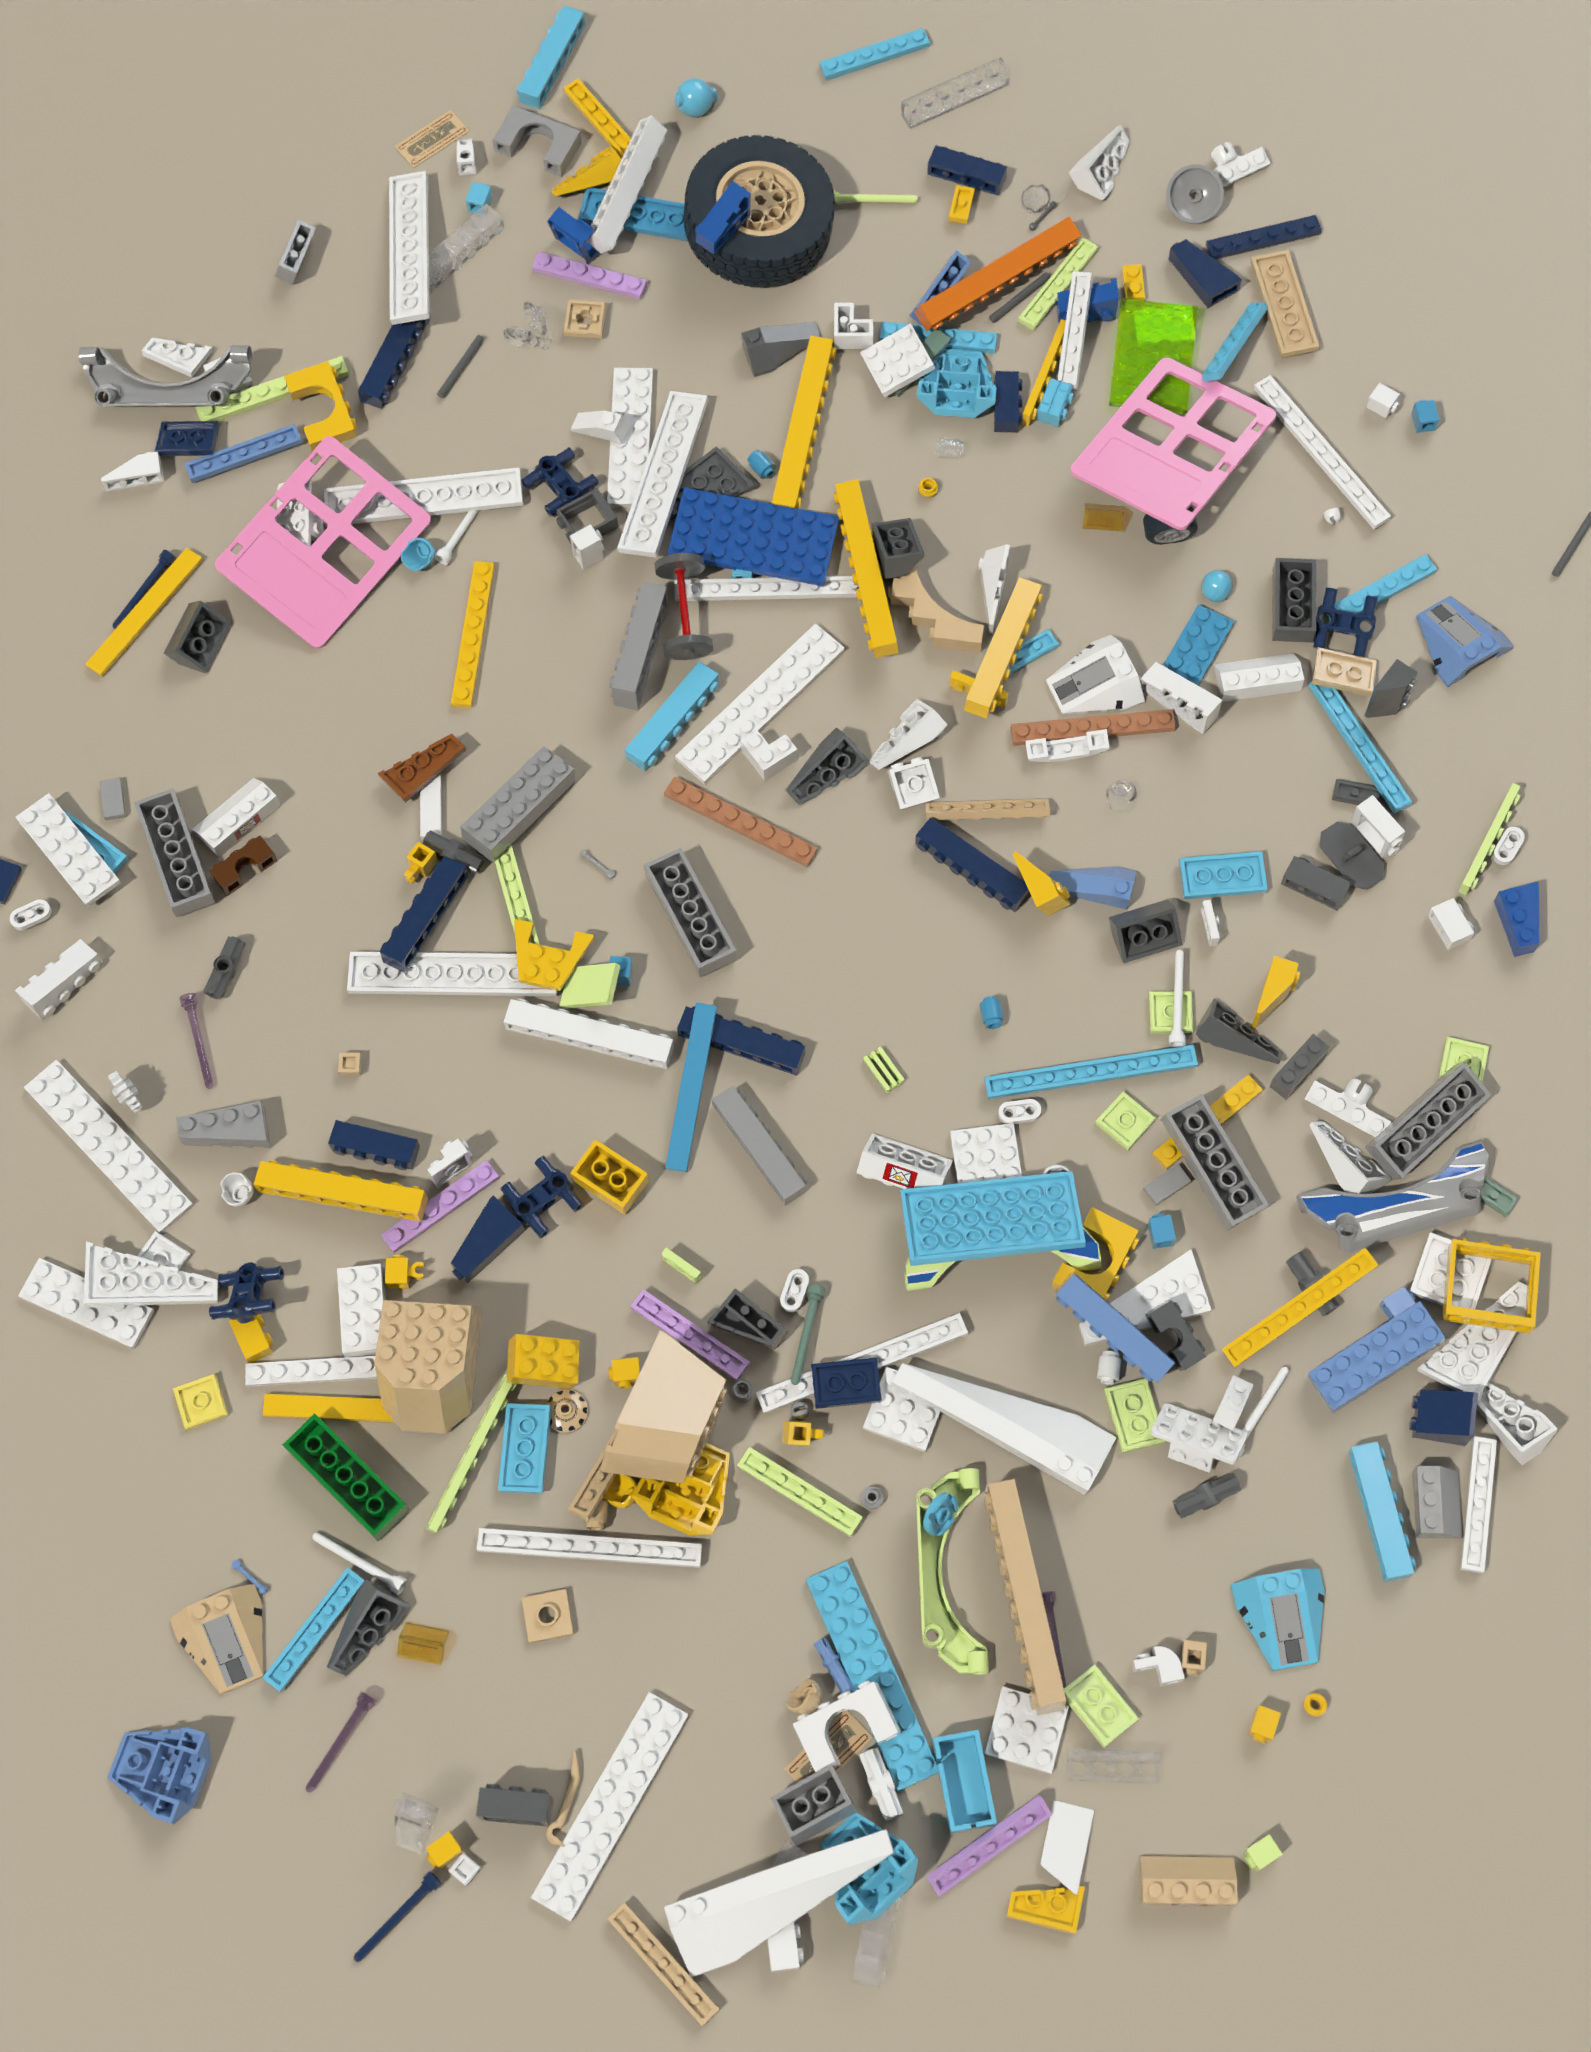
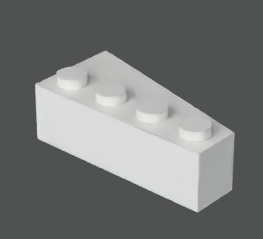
M1155 662L1141 677L1140 684L1145 693L1167 709H1173L1175 715L1202 735L1218 718L1222 699L1169 670L1166 666Z
M80 939L60 954L58 962H50L45 966L44 973L38 977L36 975L28 979L30 984L24 988L19 986L15 992L32 1012L44 1020L54 1013L55 1008L61 1002H65L70 997L72 991L83 985L85 979L91 973L96 972L103 961L93 949Z

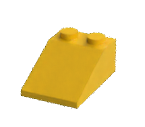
M1016 851L1012 853L1038 909L1050 916L1071 905L1068 900L1070 894L1065 886L1062 887L1059 881H1054Z
M1274 956L1252 1024L1253 1028H1257L1288 997L1290 990H1295L1300 971H1297L1299 963Z

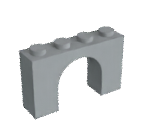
M513 105L493 138L495 152L512 158L524 138L534 134L545 135L553 141L543 158L545 171L562 177L582 143L580 131L574 127L563 125L556 120H550L540 114H535L527 111L525 108Z

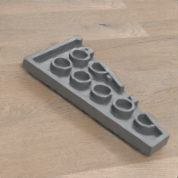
M716 446L685 470L669 520L677 517L684 487L734 497L755 489V485Z

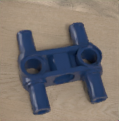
M570 447L556 456H543L539 460V464L535 466L534 471L521 479L523 486L527 490L536 483L544 481L557 496L556 499L544 506L545 511L550 517L557 513V509L585 495L586 492L599 484L593 474L579 483L575 482L562 467L575 458V454Z
M1326 588L1323 603L1318 607L1316 616L1317 631L1313 648L1325 649L1328 633L1332 631L1355 636L1356 643L1353 655L1365 658L1368 641L1372 639L1375 629L1376 616L1374 614L1378 598L1366 596L1363 611L1357 614L1334 608L1338 590ZM1328 614L1331 618L1330 623H1322L1320 616ZM1368 622L1371 626L1370 631H1362L1360 624Z
M541 1156L535 1161V1165L545 1178L524 1195H521L511 1182L505 1183L500 1189L511 1202V1209L515 1212L518 1219L524 1224L529 1225L539 1238H543L550 1231L539 1215L560 1199H564L574 1212L580 1210L584 1205L573 1191V1185L568 1180L566 1174L560 1169H555L545 1156ZM558 1180L565 1182L561 1187H555L554 1183ZM522 1207H530L529 1212L524 1214L520 1213V1209Z
M253 1262L243 1264L236 1272L219 1274L218 1282L220 1287L233 1286V1290L228 1304L210 1306L209 1315L211 1319L230 1318L245 1324L252 1321L257 1314L275 1312L276 1304L273 1298L260 1300L266 1282L284 1279L282 1266L264 1268L256 1266Z

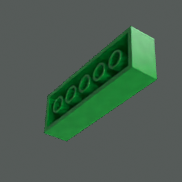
M315 1413L282 1444L377 1541L410 1510L407 1504Z

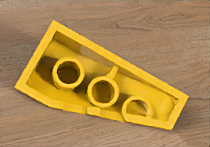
M610 145L591 158L589 166L585 165L577 169L576 176L573 177L571 175L550 191L554 196H559L611 182L621 162V158Z

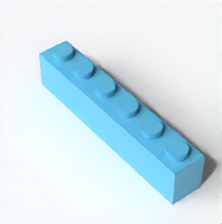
M563 5L561 11L556 14L553 26L549 27L546 39L541 42L538 54L534 55L530 69L526 70L523 82L519 83L517 87L519 103L537 109L541 108L585 26L584 12Z
M699 661L625 748L626 759L644 771L649 766H654L659 754L668 749L670 741L680 735L686 722L689 723L693 719L696 710L705 705L707 697L711 693L716 692L720 685L718 673Z
M1378 1442L1351 1447L1348 1453L1384 1582L1411 1577L1414 1574L1416 1565L1413 1556H1409L1407 1549L1410 1547L1408 1536L1403 1534L1401 1526L1404 1524L1400 1512L1397 1513L1395 1505L1397 1504L1396 1493L1394 1490L1391 1491L1390 1488L1391 1475L1389 1469H1385L1384 1450L1382 1447L1379 1448Z

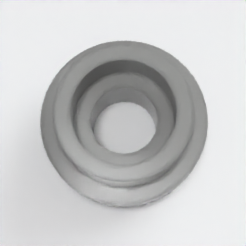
M746 1380L735 1382L731 1389L733 1398L739 1402L750 1400L753 1396V1386ZM739 1389H746V1394L740 1395L738 1393Z
M868 1487L861 1494V1502L868 1509H877L883 1502V1494L876 1487ZM870 1494H874L876 1496V1500L870 1501L868 1499V1496Z

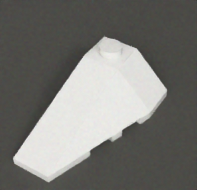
M1121 125L1117 126L1081 158L1069 172L1078 189L1100 200L1105 199L1113 189L1115 184L1113 182L1114 177L1120 170L1118 168L1120 160L1124 159L1130 142Z
M1007 544L986 550L984 558H980L978 569L981 570L989 634H993L1007 573L1010 545Z
M916 699L900 716L901 723L897 728L891 729L889 740L881 743L869 760V763L880 770L934 740L943 733L944 728L948 724L933 708Z
M1324 1121L1311 1122L1309 1126L1338 1184L1344 1192L1372 1194L1391 1180V1177L1375 1161L1371 1159L1368 1162L1359 1155L1361 1150L1356 1146L1352 1147L1344 1143V1137Z
M1488 1383L1477 1402V1410L1507 1450L1522 1466L1538 1456L1558 1431L1556 1426L1542 1412L1527 1407L1523 1401L1513 1399L1506 1395L1505 1391L1491 1383Z

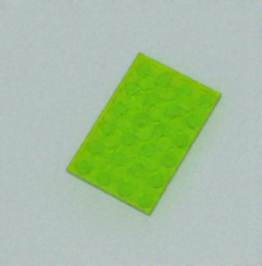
M1121 298L1109 406L1121 407L1163 358H1171L1192 369L1198 306ZM1168 374L1147 400L1173 413L1187 414L1190 384Z

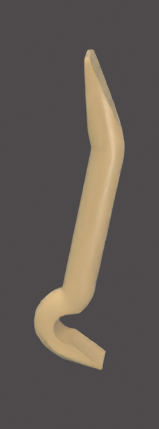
M575 1751L573 1754L571 1780L557 1820L552 1822L546 1830V1836L550 1843L563 1847L565 1845L552 1832L554 1829H561L564 1826L580 1782V1771Z

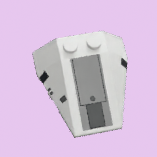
M1112 635L1093 641L1046 679V683L1062 715L1088 713V711L1099 710L1107 712V710L1112 709L1123 711L1145 703L1139 676L1121 641Z

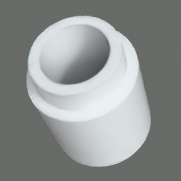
M1103 1351L1102 1356L1099 1357L1097 1378L1101 1380L1102 1384L1113 1385L1114 1382L1119 1381L1121 1367L1119 1353Z

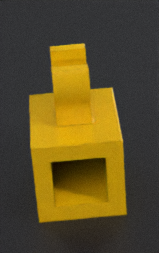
M418 841L406 857L409 868L404 873L405 880L413 884L419 873L427 877L438 863L435 851Z
M393 1255L392 1258H386L385 1284L387 1288L410 1289V1278L424 1279V1274L416 1273L418 1268H425L424 1263L416 1262L411 1266L409 1259L403 1255Z
M783 1420L782 1443L810 1445V1438L823 1439L824 1430L811 1429V1423Z

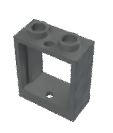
M598 488L556 510L558 516L556 522L560 529L564 528L567 532L566 537L570 544V535L574 534L575 531L567 520L594 505L605 520L594 526V530H598L601 536L619 527L617 516Z

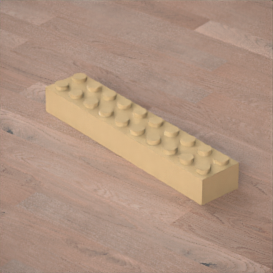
M1015 1479L988 1484L987 1492H984V1504L986 1511L991 1512L989 1514V1526L991 1533L995 1532L996 1534L994 1535L995 1552L1001 1555L999 1557V1569L1001 1576L1006 1577L1004 1579V1591L1006 1598L1011 1599L1009 1602V1613L1011 1620L1016 1621L1014 1635L1016 1642L1021 1643L1019 1651L1020 1661L1022 1665L1026 1664L1024 1678L1026 1686L1031 1687L1029 1696L1031 1709H1036L1037 1716L1063 1711L1066 1705L1065 1692Z

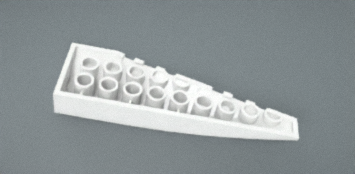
M902 1363L891 1382L1083 1495L1091 1487L1117 1438L1079 1415Z
M888 1831L876 1832L810 1854L665 1906L664 1909L670 1930L690 1976L695 1977L736 1962L769 1937L777 1934L785 1926L793 1923L818 1906L823 1900L834 1895L839 1889L853 1882L858 1876L892 1855L894 1850Z

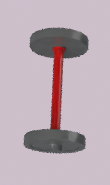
M675 553L658 559L654 563L656 575L664 579L677 580L683 631L682 636L671 638L663 644L664 656L673 660H693L711 654L713 651L712 639L704 635L691 634L685 579L694 577L705 570L704 558L693 553Z

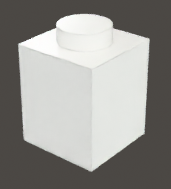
M1379 383L1370 395L1366 408L1387 419L1391 412L1395 413L1400 404L1397 402L1400 394Z

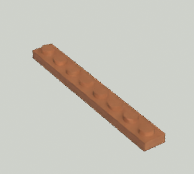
M1173 709L1011 724L1013 746L1026 745L1025 741L1046 738V741L1086 736V732L1107 729L1108 737L1175 731Z
M673 777L664 792L665 797L807 868L817 853V847L676 777Z

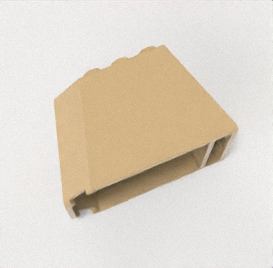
M383 1300L375 1369L382 1407L402 1431L447 1434L451 1431L452 1427L471 1414L483 1308L469 1305Z
M660 1330L615 1425V1429H618L613 1445H607L600 1470L607 1473L684 1483L687 1477L692 1476L694 1469L697 1467L702 1451L705 1450L710 1433L713 1432L717 1423L723 1399L727 1392V1389H724L726 1379Z

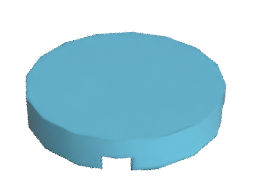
M944 1492L934 1498L925 1513L923 1521L926 1533L932 1536H940L951 1527L955 1519L952 1516L954 1512L957 1513L958 1501L955 1496Z

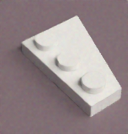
M151 338L141 350L142 356L191 378L213 352L210 346L200 348L195 347V344L191 343L181 345L176 344L175 341Z

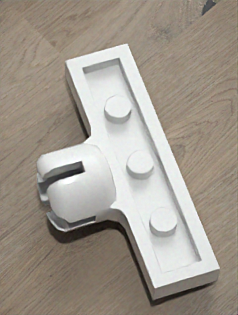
M1226 142L1223 143L1224 146L1219 145L1211 152V156L1216 164V169H1213V171L1221 179L1223 187L1271 164L1263 147L1239 156L1232 143Z
M1356 1078L1349 1081L1342 1093H1337L1325 1085L1314 1081L1305 1097V1100L1375 1138L1391 1123V1121L1366 1107V1103L1373 1093L1372 1087L1365 1083L1360 1093H1356L1361 1084V1080Z

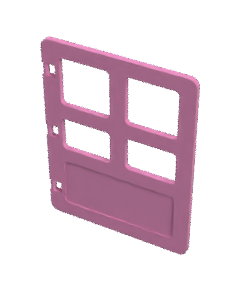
M1163 358L1072 464L1071 474L1177 530H1184L1222 486L1230 473L1235 470L1265 430L1274 422L1276 412L1272 408L1215 380L1204 382L1201 373L1171 358ZM1168 374L1205 391L1183 417L1147 400ZM1219 399L1255 416V419L1236 442H1231L1197 425ZM1136 412H1141L1174 430L1160 446H1156L1123 429V427ZM1256 425L1261 427L1258 432L1253 431ZM1191 437L1224 454V457L1212 471L1208 472L1173 453L1185 438ZM1224 464L1229 466L1226 472L1220 470ZM1191 504L1196 506L1193 512L1187 510Z
M328 436L319 443L310 456L304 460L270 501L264 505L240 532L231 545L217 558L215 568L309 645L318 649L325 645L399 560L401 552L407 547L408 542L418 538L430 524V515L334 437ZM318 454L322 459L315 466L311 461ZM330 457L338 459L366 482L364 487L341 513H335L305 488L309 480ZM376 494L383 495L412 519L408 527L386 551L380 549L351 525ZM279 499L282 504L275 510L271 506ZM292 500H297L328 525L327 529L310 547L304 545L275 521ZM339 537L346 539L374 562V566L358 584H353L322 559L325 552ZM239 544L243 548L237 555H234L231 551Z

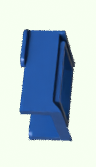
M558 207L547 220L555 239H558L580 255L589 264L598 254V251L587 242L594 234V229L580 218L575 219Z

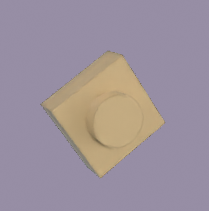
M339 1053L338 1074L360 1075L361 1053Z

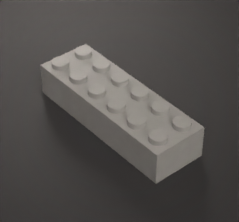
M644 581L641 589H637V603L631 609V624L628 623L626 626L625 635L627 637L621 643L620 653L622 654L620 659L617 658L616 674L611 677L609 688H612L611 697L614 699V705L634 710L639 709L669 607L667 587Z
M543 746L460 826L462 839L490 861L494 862L575 782V769Z
M172 788L134 802L170 907L175 916L179 917L215 904L180 801L174 789Z
M679 848L645 864V875L699 977L736 961V949L683 850Z
M1465 1062L1453 1065L1365 1148L1392 1180L1402 1179L1492 1094Z
M1202 1094L1166 1113L1160 1119L1227 1231L1269 1206Z

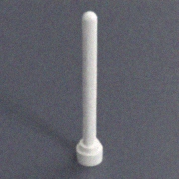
M470 510L447 545L442 547V549H438L434 555L437 562L448 565L452 559V550L478 513L477 510Z
M1177 950L1175 953L1173 1031H1171L1168 1041L1169 1046L1172 1047L1186 1045V1036L1182 1031L1184 952L1182 950Z
M1282 1367L1243 1427L1242 1430L1248 1434L1247 1438L1288 1375L1289 1369L1287 1367ZM1244 1444V1446H1243V1448H1242V1450H1241V1452H1240V1454H1239V1456H1238V1459L1241 1458L1242 1454H1243L1244 1451H1245V1449H1244L1245 1444Z
M320 1533L313 1534L312 1539L315 1542L385 1582L394 1594L400 1595L404 1590L407 1579L400 1575L391 1576Z

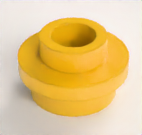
M932 478L923 479L918 486L919 493L924 497L934 496L938 491L937 482Z
M1311 1693L1304 1700V1709L1311 1716H1321L1327 1709V1701L1321 1694ZM1312 1701L1318 1702V1709L1312 1708Z

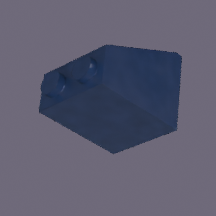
M1420 1389L1412 1399V1409H1415L1414 1417H1411L1409 1430L1413 1431L1412 1437L1466 1446L1474 1437L1478 1393Z

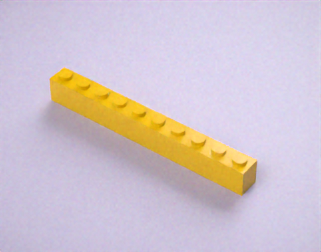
M810 336L772 499V504L801 509L802 498H800V494L805 492L806 481H804V477L808 476L810 469L808 459L813 457L814 447L811 446L812 442H816L818 431L815 429L816 425H820L821 422L819 411L820 408H824L825 404L823 393L828 391L829 381L827 376H831L833 364L830 363L831 359H835L836 356L833 339Z
M855 479L835 484L836 492L833 493L835 505L839 504L840 506L837 509L839 520H843L844 523L840 526L842 535L847 536V540L844 541L846 552L851 553V557H848L850 569L854 568L855 573H852L854 585L859 587L856 590L858 602L862 601L863 606H859L861 617H866L867 621L863 623L865 634H870L871 638L867 640L869 651H874L875 658L899 653L897 639L859 480Z

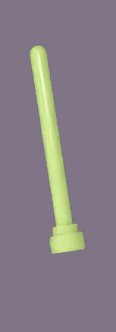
M834 190L835 204H839V202H918L916 195L839 194V192Z

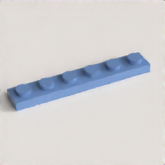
M293 424L214 452V455H206L184 464L191 482L194 483L302 444V439L296 425Z

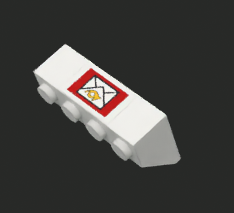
M253 778L196 825L192 832L219 858L281 805L277 796L262 781Z
M872 1133L862 1151L857 1173L867 1179H875L883 1182L885 1185L896 1186L902 1189L945 1185L953 1160Z

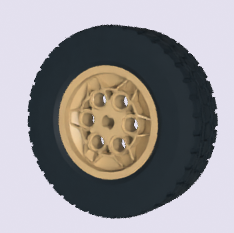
M747 135L741 136L739 139L733 138L727 140L726 143L722 142L716 145V148L710 149L693 168L685 191L683 218L685 234L698 260L715 275H720V278L727 281L731 280L732 283L738 285L744 284L747 287L757 286V288H766L767 286H779L781 283L784 285L808 273L825 253L832 232L835 211L834 190L823 166L802 147L799 148L798 145L790 141L788 143L784 139L778 137L775 139L773 136L766 135L764 137H761V135L749 137ZM734 181L751 193L750 217L715 254H712L696 243L695 230L706 218L730 183Z

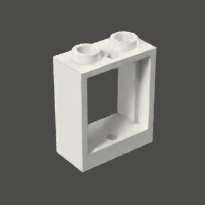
M1372 795L1356 807L1350 824L1356 828L1365 841L1383 860L1388 855L1390 857L1394 856L1400 850L1399 845L1403 842L1402 838L1405 831Z

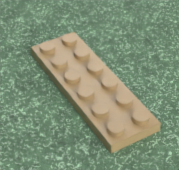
M1289 250L1251 257L1250 262L1262 300L1268 307L1266 313L1280 357L1318 351L1319 343Z

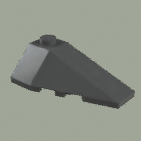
M816 323L767 326L742 332V347L753 376L756 377L773 372L784 361L788 362L798 352L805 351L808 348L810 336L821 337Z
M836 727L819 744L785 791L800 805L819 795L826 788L838 785V782L843 779L855 776L869 760L847 735Z
M1215 998L1212 1000L1197 1026L1196 1035L1201 1041L1279 1064L1281 1062L1283 1052L1264 1036L1254 1034V1031L1251 1029L1252 1026L1248 1023L1242 1024L1236 1019L1237 1013Z
M366 1579L352 1602L327 1667L347 1676L366 1658V1653L373 1646L379 1645L383 1641L382 1638L391 1629L394 1631L400 1625L411 1605L383 1586Z

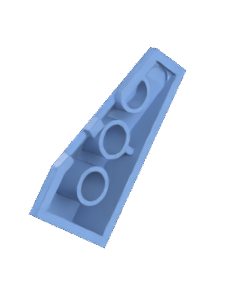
M1117 866L1052 870L1050 877L1056 882L1059 881L1062 887L1065 886L1071 897L1127 910L1137 871Z

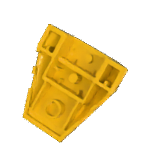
M707 1443L692 1476L687 1477L684 1483L641 1478L632 1494V1498L650 1518L689 1536L713 1534L723 1515L730 1453Z

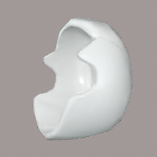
M232 1172L227 1174L220 1183L222 1187L221 1197L228 1205L233 1207L247 1204L254 1192L252 1182L242 1173Z

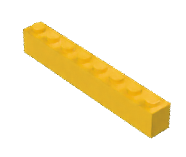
M1019 577L966 698L964 711L986 719L990 711L994 712L997 705L996 696L1000 697L1004 688L1002 682L1003 680H1008L1011 671L1009 666H1014L1017 658L1015 652L1016 650H1021L1024 641L1022 636L1027 635L1030 628L1028 622L1029 620L1033 621L1037 611L1035 606L1041 603L1043 594L1040 593L1042 585Z
M273 1160L268 1162L260 1161L253 1184L259 1193L422 1222L429 1199L425 1190L417 1186L408 1188L396 1182L386 1184L378 1179H370L369 1181L356 1175L342 1176L334 1171L325 1173L316 1168H309L308 1170L295 1164L281 1165Z

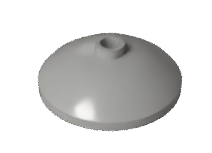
M1198 164L1188 165L1178 170L1170 179L1166 190V200L1172 214L1179 220L1190 224H1198L1211 219L1220 209L1224 197V188L1219 176L1209 167ZM1192 192L1197 193L1198 197L1196 199L1191 198Z

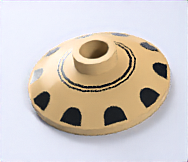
M564 1389L557 1391L548 1398L545 1404L551 1406L550 1427L560 1433H571L583 1426L588 1416L586 1400L574 1390ZM563 1406L569 1407L567 1413L561 1411Z

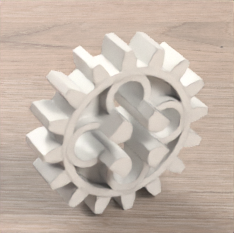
M117 1071L111 1073L108 1078L115 1087L111 1091L115 1097H118L119 1103L121 1105L127 1103L134 1113L142 1109L143 1106L136 1098L139 1091L135 1086L131 1088L133 1086L131 1080L128 1078L124 1081Z

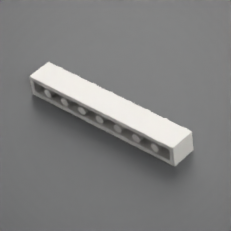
M652 115L639 121L591 224L594 234L587 242L600 253L611 251L615 248L616 240L624 229L623 225L631 214L630 210L638 199L639 190L644 186L645 177L651 171V164L658 156L657 151L665 140L664 136L667 129Z
M511 999L504 1019V1025L507 1030L663 1069L668 1068L674 1049L673 1039L665 1034L654 1035L645 1029H630L629 1026L624 1024H618L617 1026L610 1024L609 1021L604 1019L593 1020L584 1014L573 1015L564 1009L553 1010L544 1004H529L524 999Z

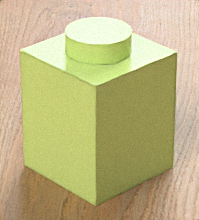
M1270 1834L1243 1851L1246 1855L1244 1857L1245 1862L1250 1869L1255 1868L1256 1871H1259L1283 1855Z

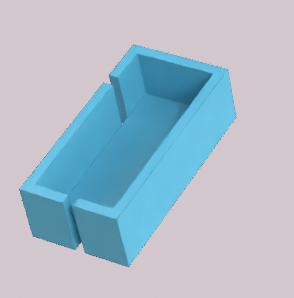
M979 1730L933 1738L936 1762L941 1761L937 1767L950 1834L971 1831L972 1825L975 1826V1830L996 1826L997 1821Z

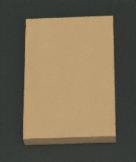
M1318 647L1315 655L1312 684L1371 697L1374 688L1377 660Z

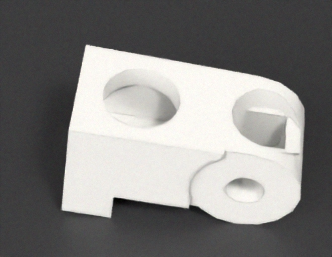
M472 139L457 140L459 176L476 174Z

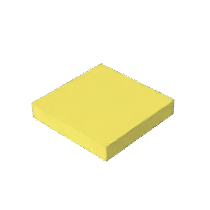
M216 1374L173 1388L186 1431L229 1416Z

